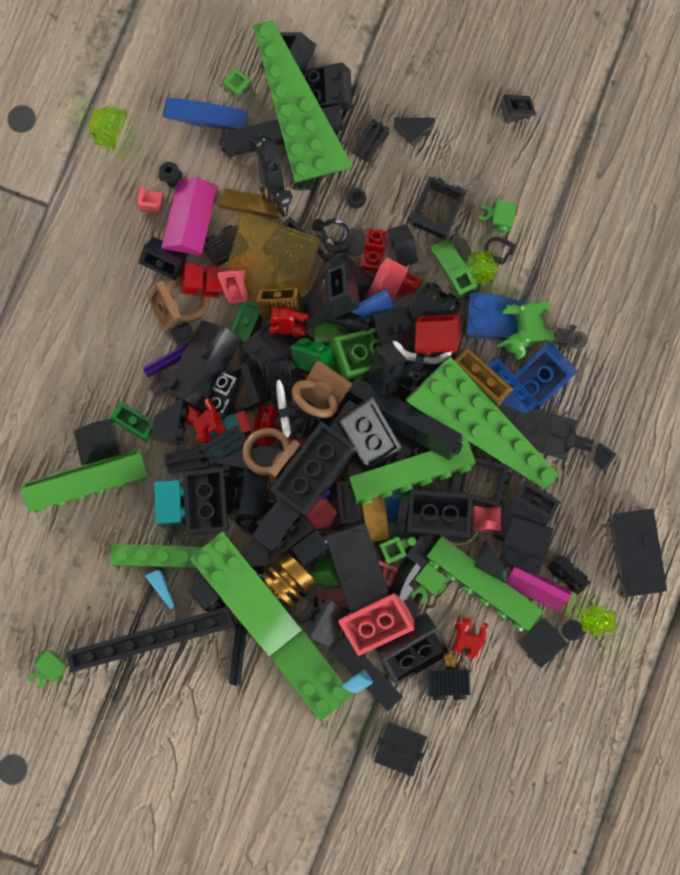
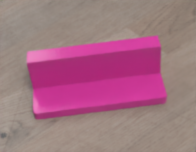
M513 566L508 576V582H506L514 590L557 612H561L563 606L571 597L572 590L540 574Z

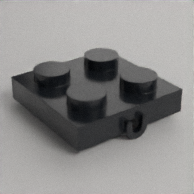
M388 722L384 734L380 737L377 744L379 747L373 762L413 777L418 762L422 760L424 754L422 751L427 736Z

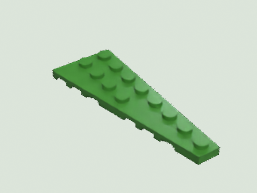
M273 20L253 25L294 182L297 183L352 168L347 154Z
M448 357L405 399L423 413L458 431L464 439H468L469 442L540 487L546 489L559 476L556 470L451 357Z

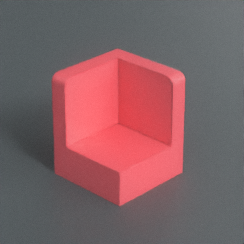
M140 186L137 202L139 210L160 214L163 193L148 191L145 186Z
M325 498L319 500L308 517L305 515L304 517L313 529L330 528L337 511Z
M472 507V531L486 534L501 531V507Z

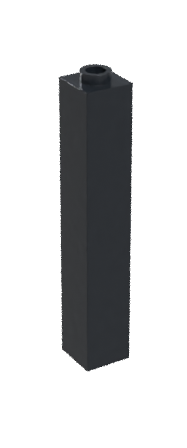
M339 105L322 108L333 131L343 130V120ZM278 119L223 132V140H219L222 152L226 151L228 158L254 152L251 149L250 140L259 139L262 131H265V136H269L270 139L276 142V146L283 145L284 141Z
M358 376L352 382V386L345 396L346 403L350 400L358 405L368 397H373L390 428L449 461L454 454L458 455L463 444L461 443L462 434L389 393L380 395L367 381Z

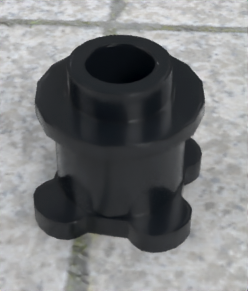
M166 162L159 169L160 181H165L171 188L175 187L178 179L183 176L182 171L173 162Z

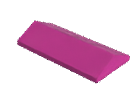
M198 177L178 180L162 249L202 255L216 197V185Z

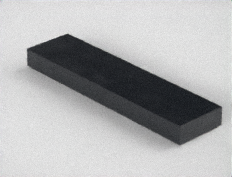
M347 636L331 649L353 675L366 670L373 681L366 689L387 711L403 698L363 654L357 655Z

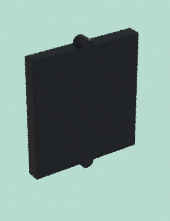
M545 618L518 642L528 653L527 656L531 657L540 668L568 644L558 633V629H554Z

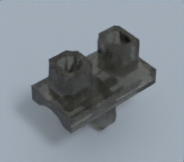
M570 325L567 329L557 328V331L554 333L553 345L562 346V352H569L572 347L576 349L583 348L587 344L588 339L584 332L575 331L576 325Z

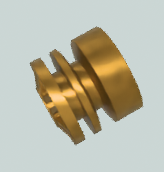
M286 551L277 560L281 570L278 572L270 566L268 569L275 576L271 579L264 572L261 577L270 591L280 601L292 607L295 603L289 596L293 594L299 600L301 597L296 589L300 587L308 592L317 582Z

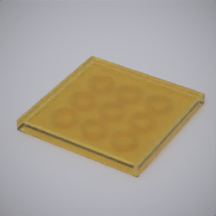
M243 212L226 271L245 270L244 284L251 299L257 300L259 290L299 288L303 299L321 239Z

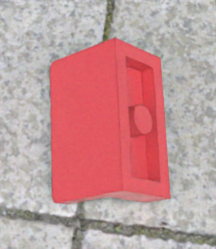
M387 257L380 265L366 298H370L386 289L391 301H394L408 268Z

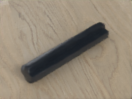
M237 624L235 630L229 684L232 686H240L247 635V629L243 624Z

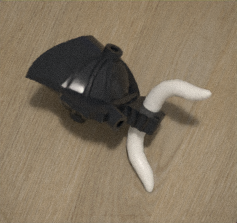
M393 341L394 346L406 359L413 361L402 372L399 383L401 401L409 404L405 399L431 375L426 364L442 363L451 355L450 352H444L439 356L431 357L421 353L408 352L400 343Z
M280 380L277 381L276 390L280 414L275 420V425L283 431L284 436L302 440L310 436L321 421L326 425L331 421V417L319 418L306 413L294 400L290 401L291 405L287 407L283 385Z

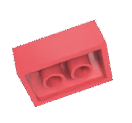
M395 593L338 620L358 656L414 630L412 614L405 602Z

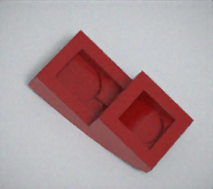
M245 411L236 413L242 433L250 436L253 433L256 421L254 413L245 414Z

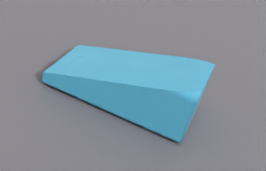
M156 570L146 574V579L171 610H175L177 607L163 571Z
M362 670L343 684V688L352 693H359L371 685L373 681L366 670Z

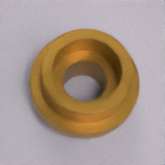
M450 649L448 652L443 653L447 670H456L455 665H459L456 652L452 653Z

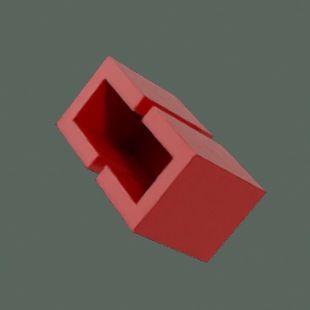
M194 262L185 264L181 270L180 294L198 296L199 290H202L203 297L220 299L224 291L218 278V272H224L225 269L219 268L216 265H209L207 268H203V266Z

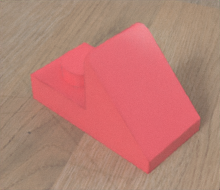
M245 270L218 272V278L228 303L248 302L249 295L244 284Z

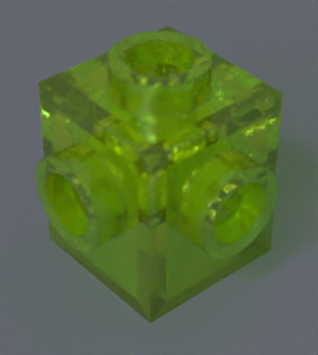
M492 252L471 253V264H468V269L476 284L484 285L494 282V274H498L497 262H494Z
M591 606V610H583L581 619L582 631L591 632L590 636H603V632H615L616 611H604L603 606Z

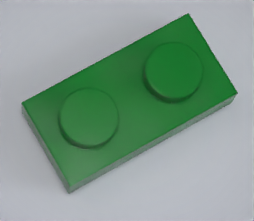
M249 300L248 302H242L230 330L240 337L243 343L251 337L260 316L257 303Z

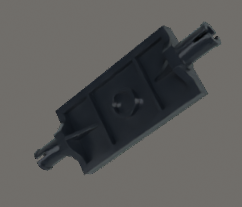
M500 404L497 407L539 453L567 460L569 450L573 447L588 452L592 450L591 446L584 444L593 445L594 439L577 436L575 433L578 420L535 408L527 413H523L504 404Z

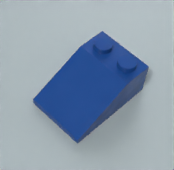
M470 293L465 337L505 341L511 335L518 333L516 315L502 314V311L507 305L521 306L529 302L491 294Z
M550 342L514 376L539 403L534 407L539 410L579 371Z
M499 358L486 364L513 388L501 404L523 413H527L539 404Z

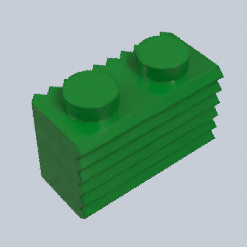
M301 338L291 345L290 348L292 349L291 352H293L292 359H294L295 367L311 372L315 363L320 361L333 371L336 369L332 347L326 346L321 342L311 341L309 338Z
M120 402L110 419L148 443L151 438L153 421L138 413L137 410L135 411L130 406H127V404Z

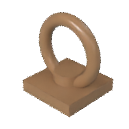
M177 277L176 280H170L166 285L164 281L156 283L148 296L151 307L164 333L170 332L178 321L194 322L205 315L209 307V297H203L202 290H199L201 297L200 308L192 314H183L178 311L177 301L170 293L173 288L180 285L181 277Z
M318 361L306 380L294 384L292 387V397L295 403L306 413L319 418H328L337 412L352 383ZM302 397H304L306 400H308L318 408L309 405Z
M263 428L253 432L246 439L243 445L242 456L246 466L251 471L260 475H269L272 485H274L302 446L296 440H293L291 443L289 438L284 436L280 430ZM265 436L277 438L284 447V451H281L275 457L270 467L257 465L251 457L252 445L259 438Z

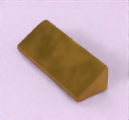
M224 188L220 208L274 219L280 218L275 203H268L266 197L261 198V195Z
M468 347L454 360L497 407L513 390Z
M378 496L372 498L373 502L361 505L360 503L362 519L365 520L371 541L388 540L389 529L385 498L381 499Z

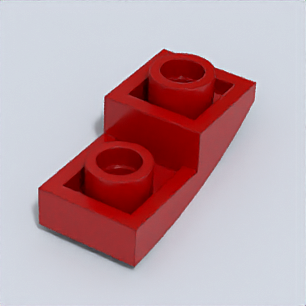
M368 228L361 264L365 271L378 272L380 265L383 263L388 231Z

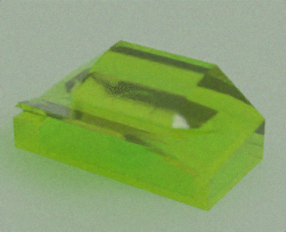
M110 106L93 109L88 130L95 137L97 145L116 150L127 115L126 110Z

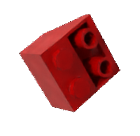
M459 315L418 317L416 321L415 353L431 355L434 352H450L452 354L458 350L461 341Z

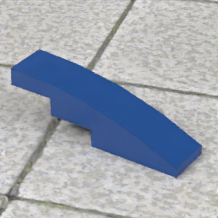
M167 97L163 117L199 127L205 125L221 130L224 128L235 130L246 127L248 111L212 103Z

